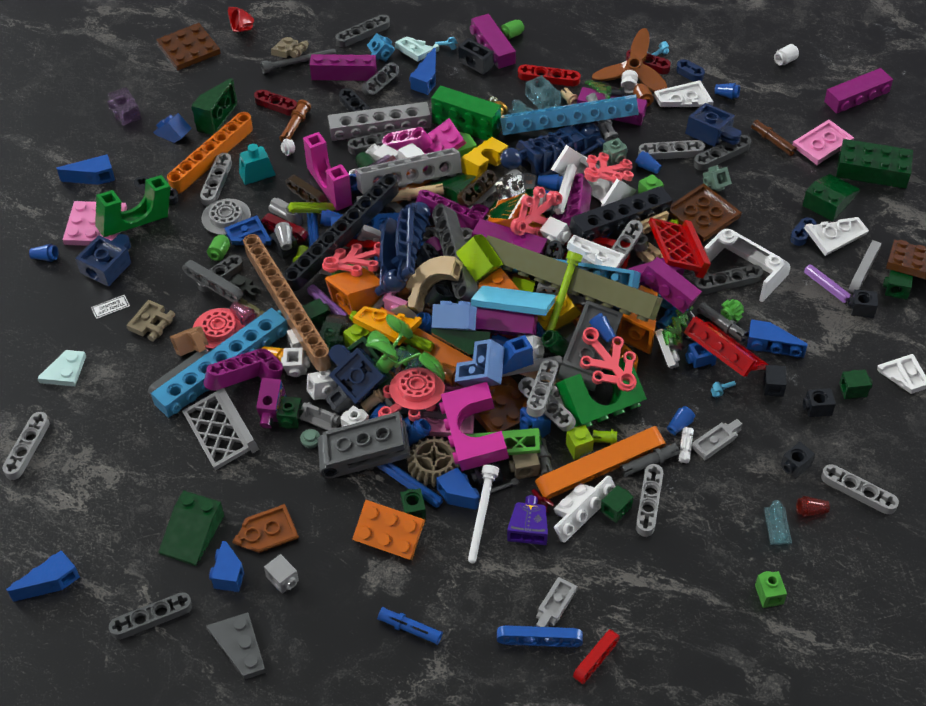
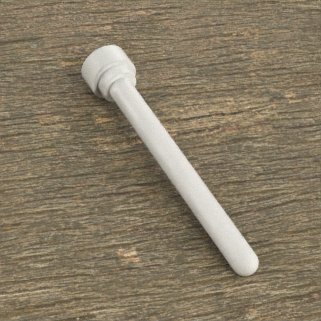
M483 465L481 474L483 475L484 484L468 556L470 563H475L477 559L492 481H495V478L498 477L499 468L493 465Z

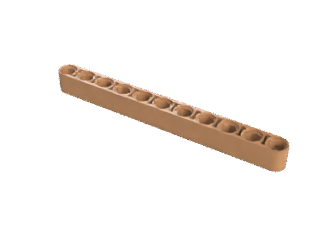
M255 234L245 236L243 242L247 257L282 315L287 320L313 366L318 371L328 370L332 363L329 357V349L259 236Z

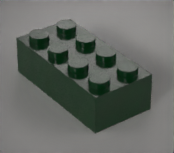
M843 139L839 152L836 177L906 189L911 176L913 150Z

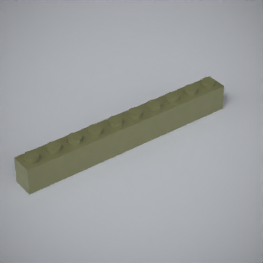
M487 235L486 239L501 259L503 269L511 272L513 269L519 270V275L527 278L529 275L535 276V281L543 284L546 281L551 282V287L560 290L568 266L567 263ZM578 267L574 269L568 288V293L579 296V293L586 295V300L592 302L600 300L603 302L602 306L611 309L616 306L620 308L619 312L630 315L631 312L637 314V319L646 322L649 319H656L663 300L661 297Z

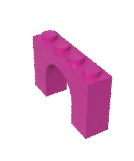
M319 132L304 137L307 169L329 201L334 205L336 211L351 206L352 195L348 172L342 164L331 168L327 144Z
M488 382L441 394L443 401L439 403L441 413L447 416L446 419H443L446 431H451L448 439L451 448L455 447L456 452L452 454L455 465L460 464L461 471L509 458L502 431L481 437H470L460 431L461 424L470 415L494 409Z

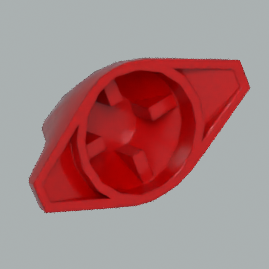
M238 7L228 8L230 25L234 32H244L252 29L254 18L248 12Z

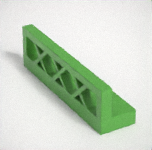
M539 428L502 431L506 447H513L512 449H507L508 455L540 453L542 437ZM496 432L475 433L465 435L470 437H481ZM527 445H535V447H526V446H527Z

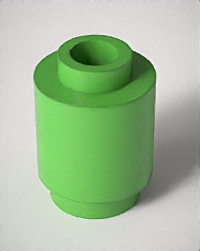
M515 19L503 24L500 30L509 40L520 35L524 31V25L521 20Z
M222 234L214 237L207 249V254L212 260H223L230 247L229 238Z

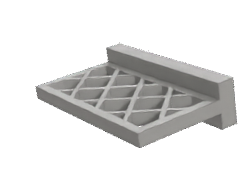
M224 388L216 390L213 394L182 411L215 470L250 450L252 453L260 450ZM217 399L218 403L215 409L207 408L210 402ZM196 410L201 411L198 419L189 416V414ZM205 412L213 413L211 421L203 420ZM218 414L226 415L223 423L216 422ZM201 424L209 425L206 433L198 432ZM213 426L221 427L219 435L210 434ZM226 428L234 429L231 437L223 436ZM208 438L217 439L214 447L206 446ZM221 440L229 441L227 449L218 448ZM234 442L242 443L244 446L237 451L231 450ZM216 452L225 453L223 459L215 463Z

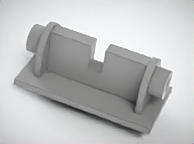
M304 402L302 405L304 412L299 419L328 431L338 428L341 423V416L335 412L331 413L312 405L310 402Z

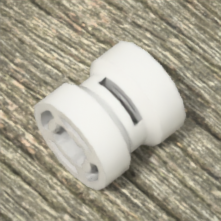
M626 70L622 74L621 86L625 87V93H633V89L637 85L638 74L633 70Z

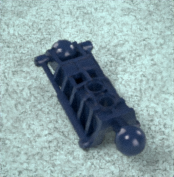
M594 123L568 125L563 129H558L557 132H550L545 136H538L535 139L530 138L528 141L519 140L516 149L507 148L502 152L500 162L508 170L516 169L520 165L524 167L531 164L532 174H535L537 177L539 175H552L556 172L551 170L566 145L585 155L598 147L603 149V143L606 141L602 138L599 127Z
M417 201L408 204L400 210L398 221L389 217L379 225V230L381 231L379 286L375 288V293L378 296L384 293L401 292L405 288L408 278L415 274L416 253L426 232L425 228L430 225L428 219L431 212L426 203Z

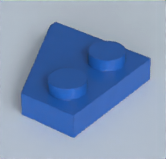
M257 215L224 228L232 245H244L243 239L250 234L259 236L264 245H271V239Z

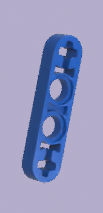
M500 626L497 629V642L505 645L579 647L583 644V632L576 628Z

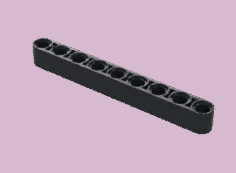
M385 174L285 270L284 277L292 291H298L303 288L322 269V263L326 257L333 256L336 249L347 245L360 232L363 225H367L398 195L399 185L396 175Z

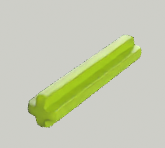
M290 202L288 205L290 213H322V210H335L332 203Z

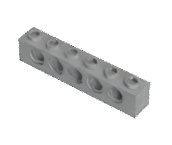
M421 102L328 115L331 141H337L399 128H431V116L428 103Z
M455 148L355 169L357 189L362 194H365L375 184L373 180L376 177H379V181L385 174L395 173L399 188H403L407 184H421L425 180H438L443 176L452 177L456 173L462 172L460 152ZM444 162L443 167L439 168L440 164ZM428 166V169L423 172L424 167ZM410 169H412L411 173L409 175H406L407 172Z

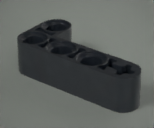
M424 243L416 253L417 260L415 263L419 267L427 260L439 257L440 255L434 246ZM442 280L435 283L424 298L425 303L432 309L433 304H440V301L456 303L458 300L455 297L451 280Z

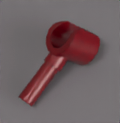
M533 489V495L538 498L537 504L544 505L546 513H548V505L554 506V503L542 497L536 489Z

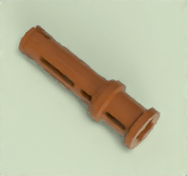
M301 99L297 102L296 109L291 113L292 118L279 137L281 142L285 138L290 140L300 122L306 119V113L311 110V104L308 101Z

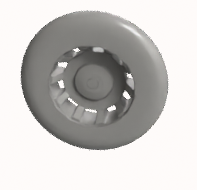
M221 199L205 208L201 220L204 227L211 233L226 235L225 227L250 218L251 212L249 207L240 200Z

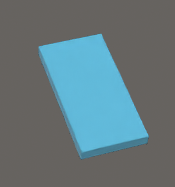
M482 285L471 298V306L546 316L556 301V295Z

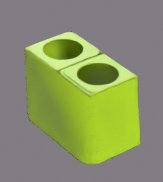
M481 234L474 235L456 252L475 282L484 280L503 265L492 246Z

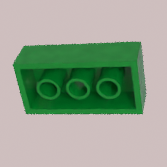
M441 85L431 97L432 123L441 125L450 118L459 132L470 134V136L485 141L491 137L496 138L501 131V105Z

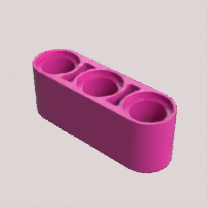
M422 127L388 133L384 136L382 143L397 151L411 143L421 150H426L431 146L432 139Z

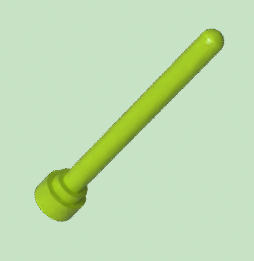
M572 251L567 253L568 266L546 331L555 330L575 266L581 263L583 257L581 254Z

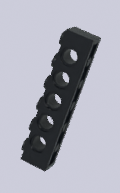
M662 186L575 215L571 217L569 229L573 235L592 241L615 231L623 230L632 220L643 221L664 211L669 213L673 199Z

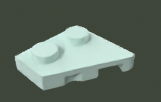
M404 37L395 42L396 49L417 62L424 59L433 48H436V52L439 51L438 44L428 46L425 45L426 41L415 40L410 37Z
M65 350L38 376L39 383L76 386L86 358L85 352Z

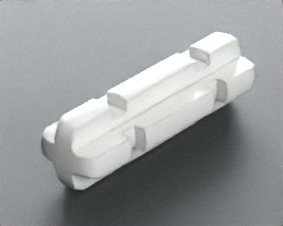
M683 428L679 462L689 463L693 428Z

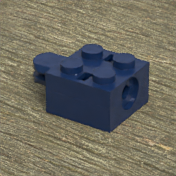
M704 103L688 118L685 134L703 141L707 145L715 147L721 141L736 145L740 142L741 131L732 127L735 115L710 104Z
M118 234L111 241L98 235L75 258L80 273L109 287L131 264L128 252L131 248L129 237L124 234Z
M338 344L329 350V357L337 366L329 376L355 404H361L373 393V390H376L388 378L361 348H356L351 353L345 346Z

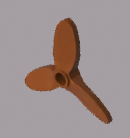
M642 28L636 34L631 46L630 58L627 61L605 67L592 75L593 81H609L621 78L626 70H633L638 74V81L647 85L649 90L654 92L668 88L665 80L654 69L643 64L650 42L649 32L646 28Z

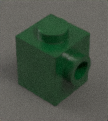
M866 369L843 372L839 382L844 399L867 397L873 385Z
M281 397L277 411L279 427L298 429L299 418L303 412L301 398Z

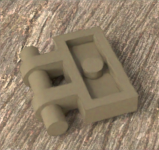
M285 37L271 49V55L283 58L288 56L296 58L307 50L309 43L307 41L298 43V40Z
M148 300L127 324V329L141 336L150 332L148 339L153 342L163 334V329L173 322L172 319L175 313L170 310L165 314L164 306ZM157 320H159L160 323L157 326L154 325V323Z

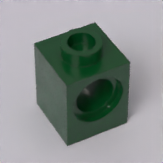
M890 270L889 276L885 277L883 282V288H886L885 296L908 300L913 276Z
M320 298L302 306L316 329L330 322L329 314L331 310L328 304H324Z
M617 485L602 499L600 512L617 523L632 508L633 496L628 490L622 489Z
M421 488L400 492L403 512L426 520V509Z

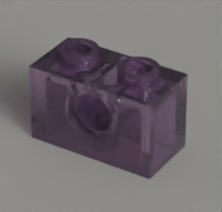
M127 87L108 93V106L110 110H114L115 119L120 120L122 125L141 119L138 105Z

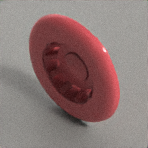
M215 308L200 315L193 327H202L209 343L205 347L214 349L245 327L243 317L232 309Z
M420 367L409 368L399 372L391 380L389 392L394 402L409 410H424L434 406L441 400V394L445 391V385L441 378L431 370Z

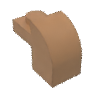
M201 326L193 327L170 336L176 354L179 356L194 350L197 352L206 350L205 345L209 344Z

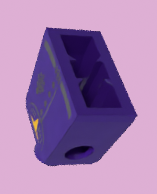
M526 496L525 503L518 502L515 504L508 525L507 541L547 545L546 507L537 504L538 498L536 496Z

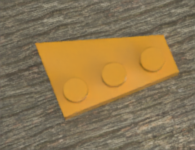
M364 306L353 316V323L371 332L374 330L379 331L393 343L399 336V333L387 324L386 316L388 314L386 310ZM401 313L394 315L407 323L412 332L422 324L421 317L415 316L412 319L405 317V314ZM402 336L397 345L400 346L407 338Z

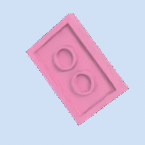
M827 120L793 141V146H796L800 153L818 165L840 151L843 139L854 140V137L832 121Z

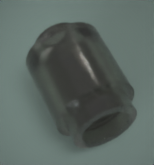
M327 315L325 329L332 333L343 334L354 323L349 316Z

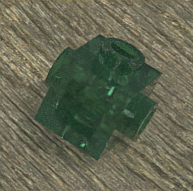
M324 321L321 331L318 332L328 349L330 350L334 345H344L342 324Z

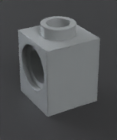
M281 554L264 566L266 577L282 594L286 590L292 589L299 581L297 570Z

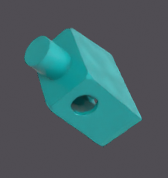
M250 144L247 151L240 153L239 174L245 185L276 175L264 147Z

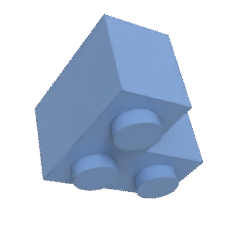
M440 301V304H433L432 328L475 331L477 307L471 306L470 302L459 301L458 303Z
M492 339L476 341L474 343L473 360L457 363L455 382L464 387L488 382V386L501 385L504 346Z

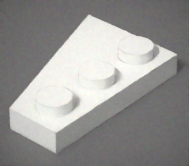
M700 80L654 91V97L660 107H701L704 103L713 106V100Z
M859 217L840 219L837 222L831 223L826 221L817 225L806 224L804 227L825 256L869 232Z
M576 235L571 237L566 247L572 252L583 255L582 258L592 264L615 268L620 266L625 255Z

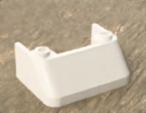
M566 145L551 170L564 177L567 165L573 163L577 167L576 174L582 173L585 175L584 170L588 167L587 157ZM601 178L597 182L587 180L592 187L591 195L600 200L601 206L633 196L636 192L634 188L618 179L615 182Z
M731 229L721 230L704 247L710 262L726 248L770 273L763 282L759 299L761 302L778 287L790 272V264Z

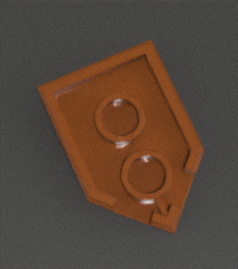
M283 504L245 518L241 530L235 536L232 543L260 553L298 539L299 536L287 507Z

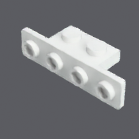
M606 476L595 488L580 483L554 508L556 515L563 517L554 526L561 542L565 543L601 508L602 499L615 488V484L610 476Z

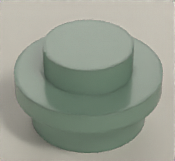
M314 429L305 430L300 436L301 443L307 448H314L318 445L317 440L320 434Z

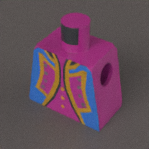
M262 377L256 409L261 419L260 426L263 428H271L273 422H278L277 411L281 397L287 396L280 379Z

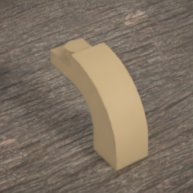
M439 256L421 264L415 270V274L409 278L406 288L411 291V295L408 297V307L416 313L423 312L424 298L427 296L430 288L442 280L459 281L463 263L456 257Z

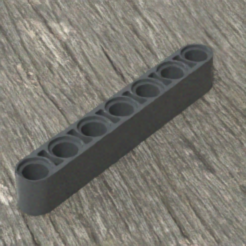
M438 204L434 208L432 215L443 255L456 257L460 260L456 252L465 244L457 213L443 204ZM463 264L459 281L451 280V284L456 298L471 302V298L479 288L477 282H475Z

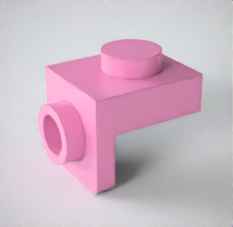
M392 292L385 293L383 297L384 308L392 312V309L404 304L408 307V301L394 296L396 293Z

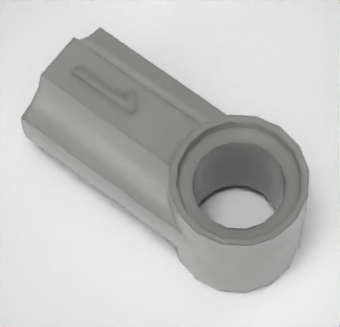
M274 197L268 207L269 211L300 226L303 223L302 213H290L288 209L289 203Z

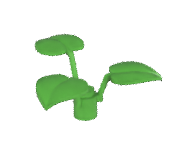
M392 314L386 316L387 324L399 333L393 345L379 331L374 330L369 334L366 347H372L384 353L376 362V366L382 372L388 373L393 367L398 368L400 365L419 357V361L425 367L435 373L442 381L445 380L442 364L428 352L424 351L422 354L418 352L398 362L399 356L396 353L395 347L402 336L407 339L413 337L411 328L401 319Z

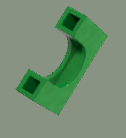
M162 175L146 179L145 194L142 201L128 211H121L122 201L113 190L96 195V228L103 237H107L168 217L170 185Z
M620 358L619 367L624 372L625 363L623 358ZM634 366L632 374L637 381L635 388L626 392L620 390L617 384H612L613 396L608 405H601L590 397L581 373L555 383L564 407L576 419L574 427L582 425L588 427L593 425L592 421L595 419L598 422L609 419L608 414L610 413L616 416L624 413V408L628 406L630 410L641 406L640 402L647 398ZM606 370L608 375H615L613 371Z

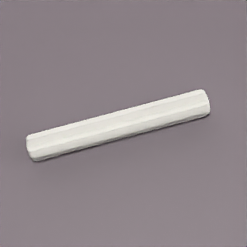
M573 163L571 165L568 164L559 190L563 199L559 205L554 206V212L557 215L564 213L577 171V167Z

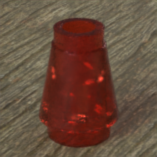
M803 496L798 498L796 509L798 514L806 517L828 513L830 504L826 500Z

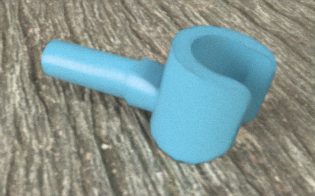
M450 37L447 41L435 42V44L439 46L448 45L451 50L457 48L455 44H458L454 37Z
M666 41L659 44L660 49L652 53V55L668 54V43Z
M735 381L725 384L715 382L713 388H711L712 396H722L724 389L736 385Z

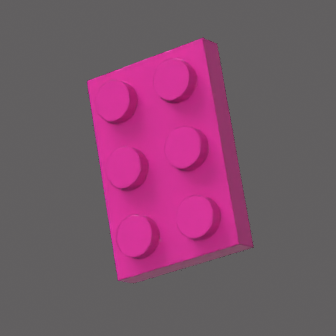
M449 118L428 133L432 139V144L428 149L422 150V152L427 154L449 148L458 150L466 142Z

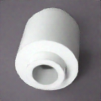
M789 44L776 52L774 60L778 65H786L798 58L799 50L793 44Z

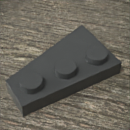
M248 612L206 625L208 632L214 637L217 644L223 649L244 680L266 673Z

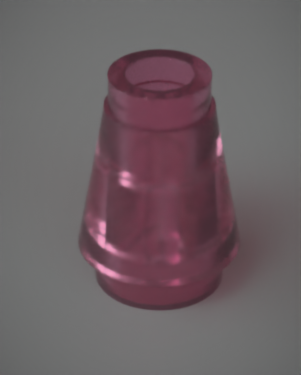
M234 302L230 306V311L242 325H248L257 318L254 309L238 302Z

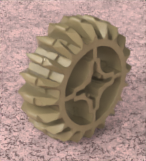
M435 435L431 440L428 437L425 438L424 442L419 440L418 445L413 444L412 450H410L411 457L407 458L409 473L417 481L424 482L425 486L432 484L434 488L437 484V477L457 467L460 470V464L455 465L452 454L456 452L455 447L451 448L449 440L445 442L443 436L439 440Z

